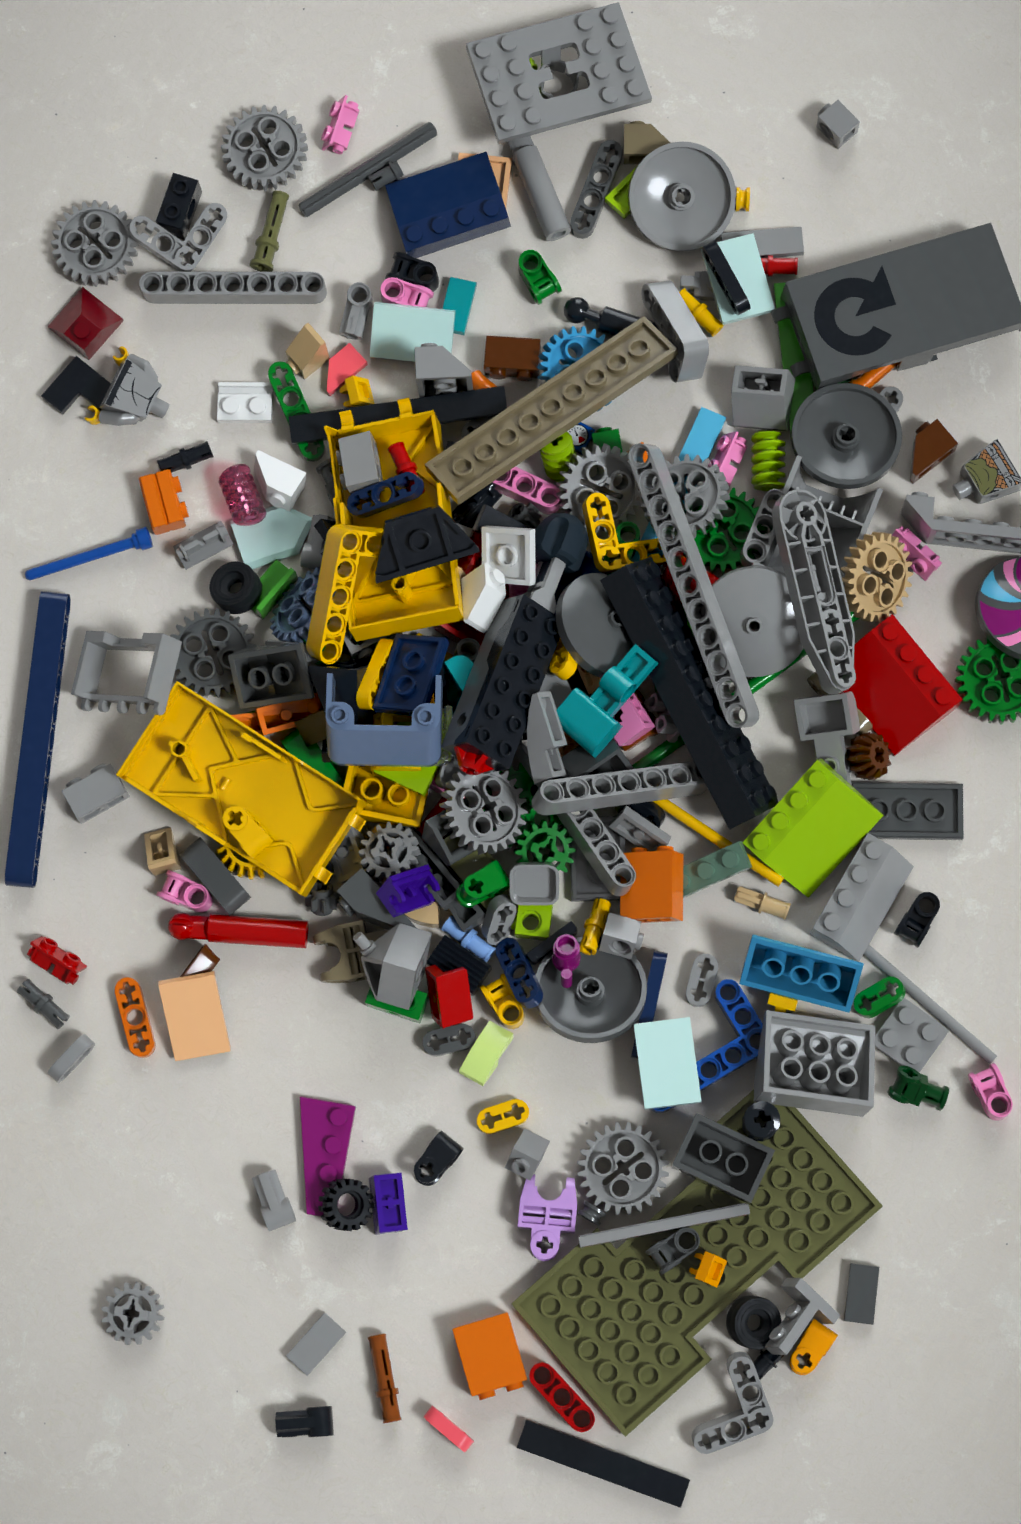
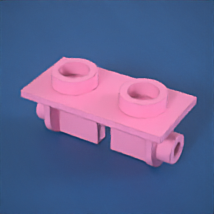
M347 95L338 102L335 101L331 107L329 116L332 117L330 126L327 125L321 137V140L324 141L323 151L329 146L333 147V152L337 154H343V151L347 150L352 132L343 129V127L347 126L353 129L359 114L357 103L353 101L346 103Z
M737 431L725 434L720 438L716 447L718 450L717 454L710 461L712 466L718 465L720 472L724 473L725 481H727L729 486L737 471V468L729 463L732 461L740 464L747 449V440L739 437V432Z
M901 526L894 531L892 536L899 537L898 542L905 543L903 550L910 552L906 561H912L913 564L910 566L912 570L926 581L933 571H936L941 566L940 556L936 555L927 545L920 550L917 546L922 541L909 528L905 529Z

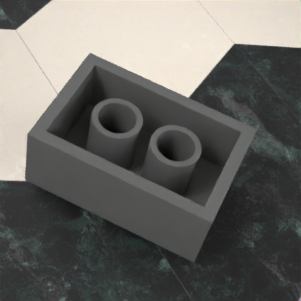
M696 1113L672 1168L750 1204L775 1150Z

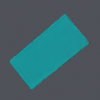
M450 277L443 309L455 310L454 333L465 336L477 282Z

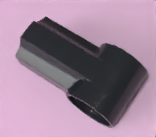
M332 1406L276 1412L277 1437H297L302 1435L321 1437L334 1435Z

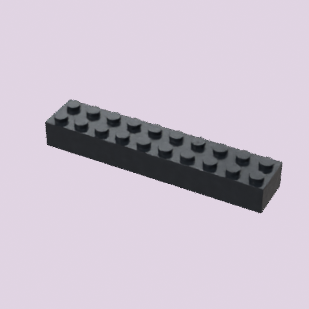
M652 557L625 565L601 579L600 581L633 645H638L658 662V665L649 676L729 830L775 807L779 802L777 793L773 786L769 784L762 764L756 759L749 739L743 734L741 728L731 727L725 720L696 639L692 636L686 625V618L679 611L674 601V595L671 589L666 586L657 563L653 561Z

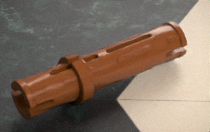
M386 1334L370 1336L368 1340L378 1392L375 1393L376 1398L380 1399L383 1424L400 1421L402 1419L396 1395L399 1394V1390L395 1388Z

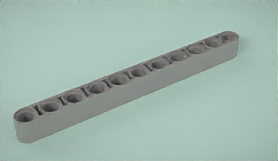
M635 444L628 453L629 463L725 720L734 728L752 727L759 720V710L663 454L656 445ZM647 451L648 459L644 463L643 453ZM656 476L658 483L657 486L654 488L652 485V480ZM664 502H666L667 504V511L665 514H663L662 512V505ZM675 527L677 530V536L673 540L671 532L672 529ZM683 553H685L687 558L684 566L681 563ZM693 579L696 581V589L692 591L690 586ZM702 605L706 607V614L704 617H702L700 613ZM712 630L716 634V639L714 643H712L710 640V633L712 632ZM722 656L726 662L724 669L720 667L719 663ZM731 683L735 685L734 695H731L729 690ZM741 709H743L745 712V719L743 722L739 718V712Z
M463 638L458 642L453 657L462 655L461 652L466 651L473 656L468 658L474 664L481 645L473 638ZM526 725L515 755L533 780L528 749L522 743L523 740H527ZM565 769L566 776H563V777H560V778H557V779L569 778L570 775H569V773L567 772V770ZM538 783V784H536V786L538 787V789L540 788V786H541L543 783ZM593 809L579 811V815H574L571 812L556 814L607 890L615 896L626 895L635 882L636 872ZM584 830L592 831L596 837L590 838L586 836ZM599 853L608 854L611 860L606 861L602 859ZM615 876L624 877L627 883H619Z

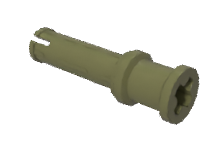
M273 191L262 235L255 242L257 248L254 259L250 260V266L260 272H272L274 268L272 265L274 254L279 250L277 238L287 200L289 199V195L283 191ZM275 210H278L274 226H272Z

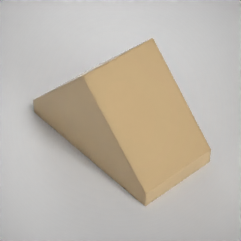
M171 827L144 834L147 864L154 876L164 874L167 870L175 871L181 869Z

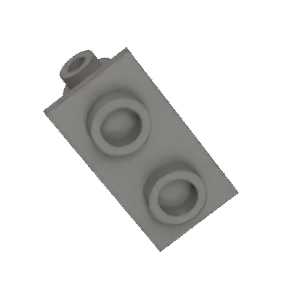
M219 521L173 547L185 570L234 545L222 521Z

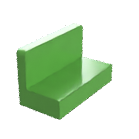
M276 559L260 578L262 594L258 603L250 610L264 619L277 604L276 602L283 597V593L290 589V584L296 582L298 579L296 571L292 568L288 569Z

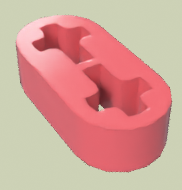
M433 1405L423 1416L463 1452H466L473 1444L474 1440Z

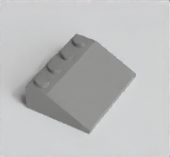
M766 1010L755 1069L754 1102L764 1101L773 1105L863 1117L874 1107L875 1026Z

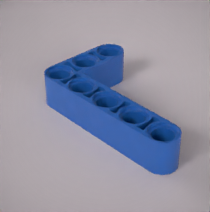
M732 979L722 980L717 985L715 999L738 1038L696 1062L700 1091L758 1057L759 1049H755L750 1045L749 1038L753 1035L761 1036L763 1023L739 984ZM725 986H729L735 990L736 996L732 1000H725L721 997L720 990ZM740 1010L746 1011L750 1016V1022L745 1025L737 1023L735 1013ZM735 1049L740 1053L741 1060L735 1064L729 1063L725 1058V1052ZM704 1064L714 1065L717 1074L712 1078L704 1077L701 1073V1067ZM675 1106L651 1110L655 1113H664Z

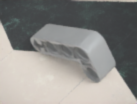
M669 280L644 284L642 287V300L659 331L678 349V355L668 364L671 380L676 383L702 378L709 355L708 340L674 283Z

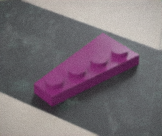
M300 1097L306 1209L308 1215L321 1217L324 1213L319 1211L318 1206H322L323 1202L318 1200L319 1196L324 1197L325 1195L321 1191L324 1187L329 1188L328 1183L331 1181L343 1179L356 1106Z

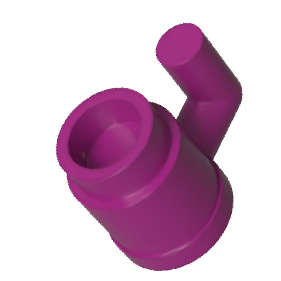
M564 934L557 938L553 945L552 955L553 965L561 971V985L564 988L571 987L572 971L580 964V945L576 938L569 934Z

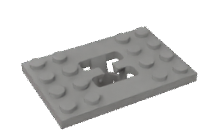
M619 2L466 43V50L498 144L648 104L652 101V96ZM573 47L576 49L579 58L569 62L562 61L561 49ZM541 55V68L534 70L529 59ZM553 71L562 73L566 71V75L573 82L574 89L568 94L554 97L552 94L543 91L544 83L547 80L554 79ZM579 76H584L589 87L577 91Z

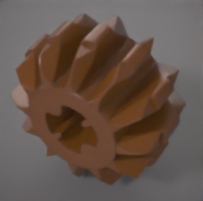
M870 732L862 733L851 739V746L847 748L849 758L846 760L850 761L849 770L855 771L856 778L875 780L888 773L887 767L892 765L889 760V755L892 753L888 752L887 749L889 742H884L882 735Z

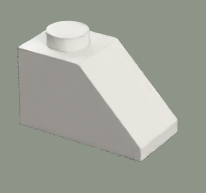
M258 450L255 454L254 471L265 500L274 507L283 508L290 512L305 488L306 472Z
M484 562L461 579L463 620L482 633L488 631L506 596L504 574Z

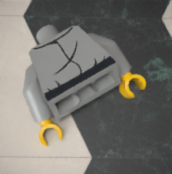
M119 347L120 353L124 356L121 358L113 356L119 368L99 407L103 410L100 412L95 406H88L87 409L95 412L93 418L85 417V420L92 425H97L101 422L103 424L121 426L134 425L138 421L141 422L146 419L149 412L163 418L170 404L157 398L162 385L158 382V376L149 361L134 354L129 355L125 347Z

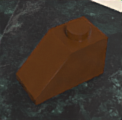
M938 419L931 424L928 421L915 431L917 435L913 442L910 481L913 484L954 453L957 448L958 442Z

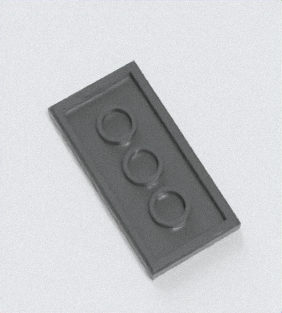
M851 782L852 786L884 815L868 832L876 838L901 840L964 839L963 784Z

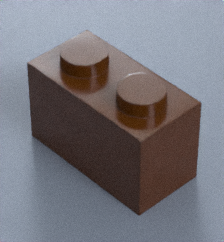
M486 336L485 375L498 380L505 379V377H516L520 381H531L533 378L538 379L539 369L537 365L540 363L538 356L541 353V339Z

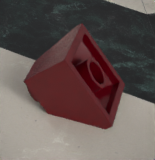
M82 287L49 324L48 328L90 360L124 320Z

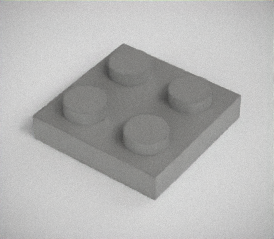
M903 998L875 1035V1048L900 1066H908L920 1072L950 1030L906 998Z

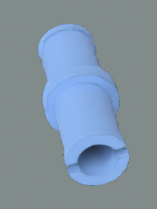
M452 915L441 928L442 931H445L461 943L462 947L467 948L486 963L496 951L495 947H492L477 935L478 932L472 929L464 933Z

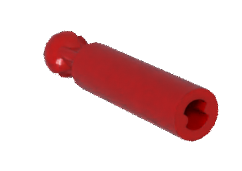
M182 912L170 918L168 931L171 936L178 940L202 939L214 943L306 949L309 923L306 920L210 914V916H195Z

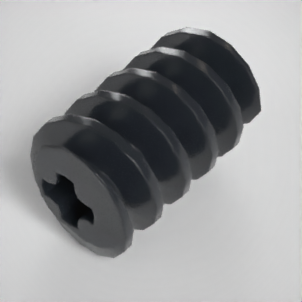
M764 1101L753 1103L747 1108L742 1118L743 1132L748 1138L762 1142L770 1139L780 1126L778 1110L774 1105ZM759 1115H761L762 1120L768 1121L763 1128H761L760 1123L754 1122Z

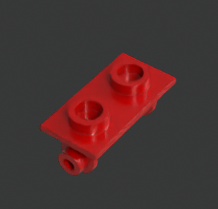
M41 936L30 943L32 947L27 952L30 961L46 971L53 963L55 967L51 974L65 984L70 983L74 985L79 978L77 973L87 968V965L82 963L76 954L65 952L51 938Z

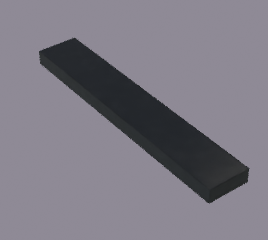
M528 1420L525 1422L517 1445L518 1449L680 1508L690 1479Z

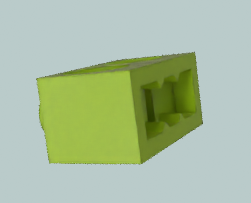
M553 904L518 905V911L511 925V930H515V937L546 940L550 935ZM527 917H535L539 924L536 929L527 930L523 926V921Z

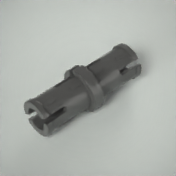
M30 979L22 983L25 987L22 988L20 986L17 989V993L21 994L34 1006L33 1010L37 1014H43L55 1028L60 1029L64 1025L62 1021L67 1022L70 1018V1015L66 1014L52 1001L53 997L50 994L45 995Z

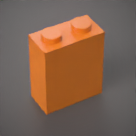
M658 846L657 851H648L647 848L636 847L631 848V852L624 853L636 872V879L626 895L620 896V916L642 921V923L683 921L684 854L674 851L672 846ZM621 876L620 883L626 884V879Z
M508 1312L452 1329L471 1396L478 1395L479 1400L496 1396L495 1389L506 1386V1390L509 1392L524 1387L522 1381L528 1380Z

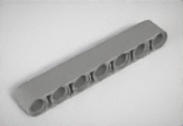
M147 272L142 275L139 281L146 301L154 304H318L324 301L327 295L324 278L316 272ZM151 284L159 285L157 290L147 291ZM205 284L213 285L212 289L207 292L200 290ZM232 284L240 285L239 289L234 292L227 290ZM258 284H265L267 286L261 292L254 290ZM285 284L294 286L288 292L281 291L282 286ZM312 284L321 286L316 292L307 290ZM176 285H186L184 290L179 292L174 291Z
M692 761L548 780L540 786L533 796L532 807L541 815H554L703 794L708 787L695 762Z

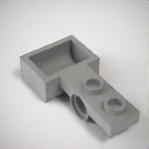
M849 691L833 695L826 694L795 699L794 706L800 741L814 740L817 760L823 759L852 786L850 777L852 771L849 770L851 763L846 760L849 758V752L845 747L844 736L853 735L860 731L854 694Z

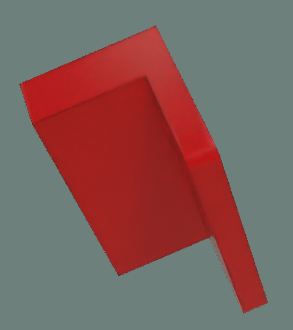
M436 965L425 967L432 1019L442 1028L472 1020L473 1010L467 969L460 967L443 972Z

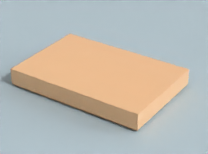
M214 971L158 981L175 1061L231 1051Z

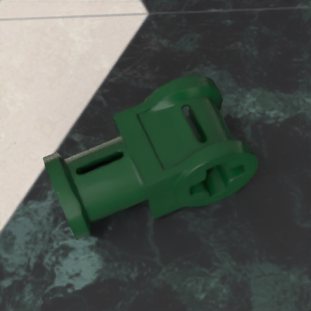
M898 1067L896 1081L887 1091L892 1099L918 1107L922 1101L935 1106L936 1110L939 1111L944 1108L949 1094L948 1086L939 1087L928 1083V1076L920 1074L911 1067Z

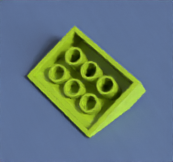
M818 759L748 835L743 844L766 865L783 876L786 881L809 898L884 815L823 759Z

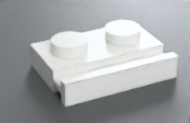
M218 382V423H272L273 388L270 382Z

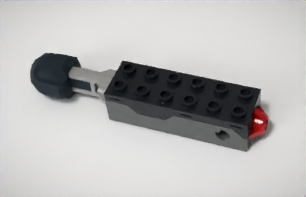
M553 513L538 525L535 530L536 584L529 586L528 591L524 594L504 599L488 631H486L441 746L457 757L460 770L469 775L486 774L510 769L528 722L532 694L540 691L560 639L556 615L554 614L557 606L554 595L562 575L572 574L580 569L587 551L588 534L585 526L576 516L567 513Z

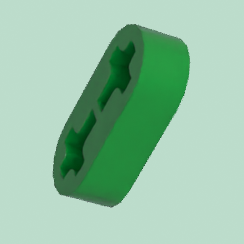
M886 977L857 994L854 999V1008L860 1016L873 1018L902 1001L906 992L905 987L898 978ZM888 985L899 986L895 990L897 993L895 996L892 997L890 994H886L881 997L888 992ZM867 998L869 1001H873L876 998H878L876 1001L871 1003V1010L868 1011L866 1008L861 1009V1007H863L864 1005V999Z

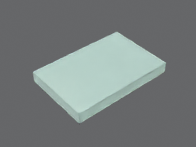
M754 233L717 242L750 303L751 309L740 315H736L702 253L722 325L768 314L775 310Z
M375 302L370 357L415 362V347H421L424 343H435L437 346H443L452 354L455 310Z
M690 1017L634 1024L645 1110L701 1103Z

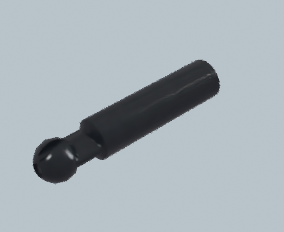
M580 297L568 300L563 310L565 317L571 323L576 324L587 320L596 323L598 332L610 336H615L641 318L608 306L601 311L591 309L587 301ZM650 321L658 329L655 322Z

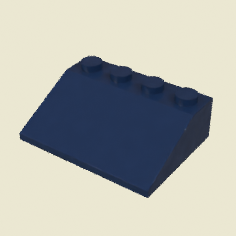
M487 152L385 185L406 253L414 258H419L511 227Z

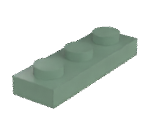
M738 841L683 866V898L752 868L743 842Z

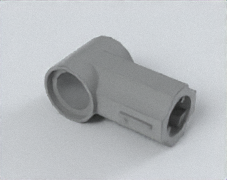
M357 282L349 287L339 335L353 340H362L369 309L373 302L370 288L366 284ZM358 293H364L367 296L366 300L361 303L355 302L353 297Z
M322 514L313 515L308 541L304 543L302 549L301 567L321 568L323 557L321 553L324 551L325 541L314 525L320 519L336 521L334 518Z
M276 1170L267 1171L253 1177L252 1180L262 1205L261 1212L268 1230L272 1231L296 1222L294 1211L288 1197H285Z

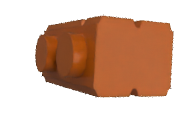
M168 469L140 477L139 482L154 534L159 535L186 527L184 518L189 517L185 501L180 502L178 493L182 492L179 477H173L171 470Z

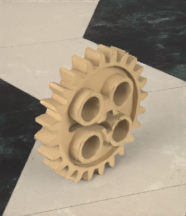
M872 532L871 535L864 534L863 540H856L857 548H849L852 555L851 557H844L848 564L847 567H841L840 570L845 573L842 581L845 583L844 590L845 594H847V602L850 604L849 611L854 612V617L869 622H881V619L885 620L889 617V614H897L896 606L903 607L901 598L909 596L905 589L912 586L907 579L913 575L912 572L908 571V567L913 563L912 561H906L910 552L903 550L905 543L898 542L899 537L891 536L890 533Z

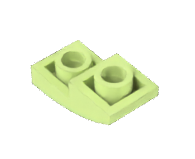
M489 1020L465 1058L459 1073L484 1086L498 1066L499 1058L513 1040V1033Z

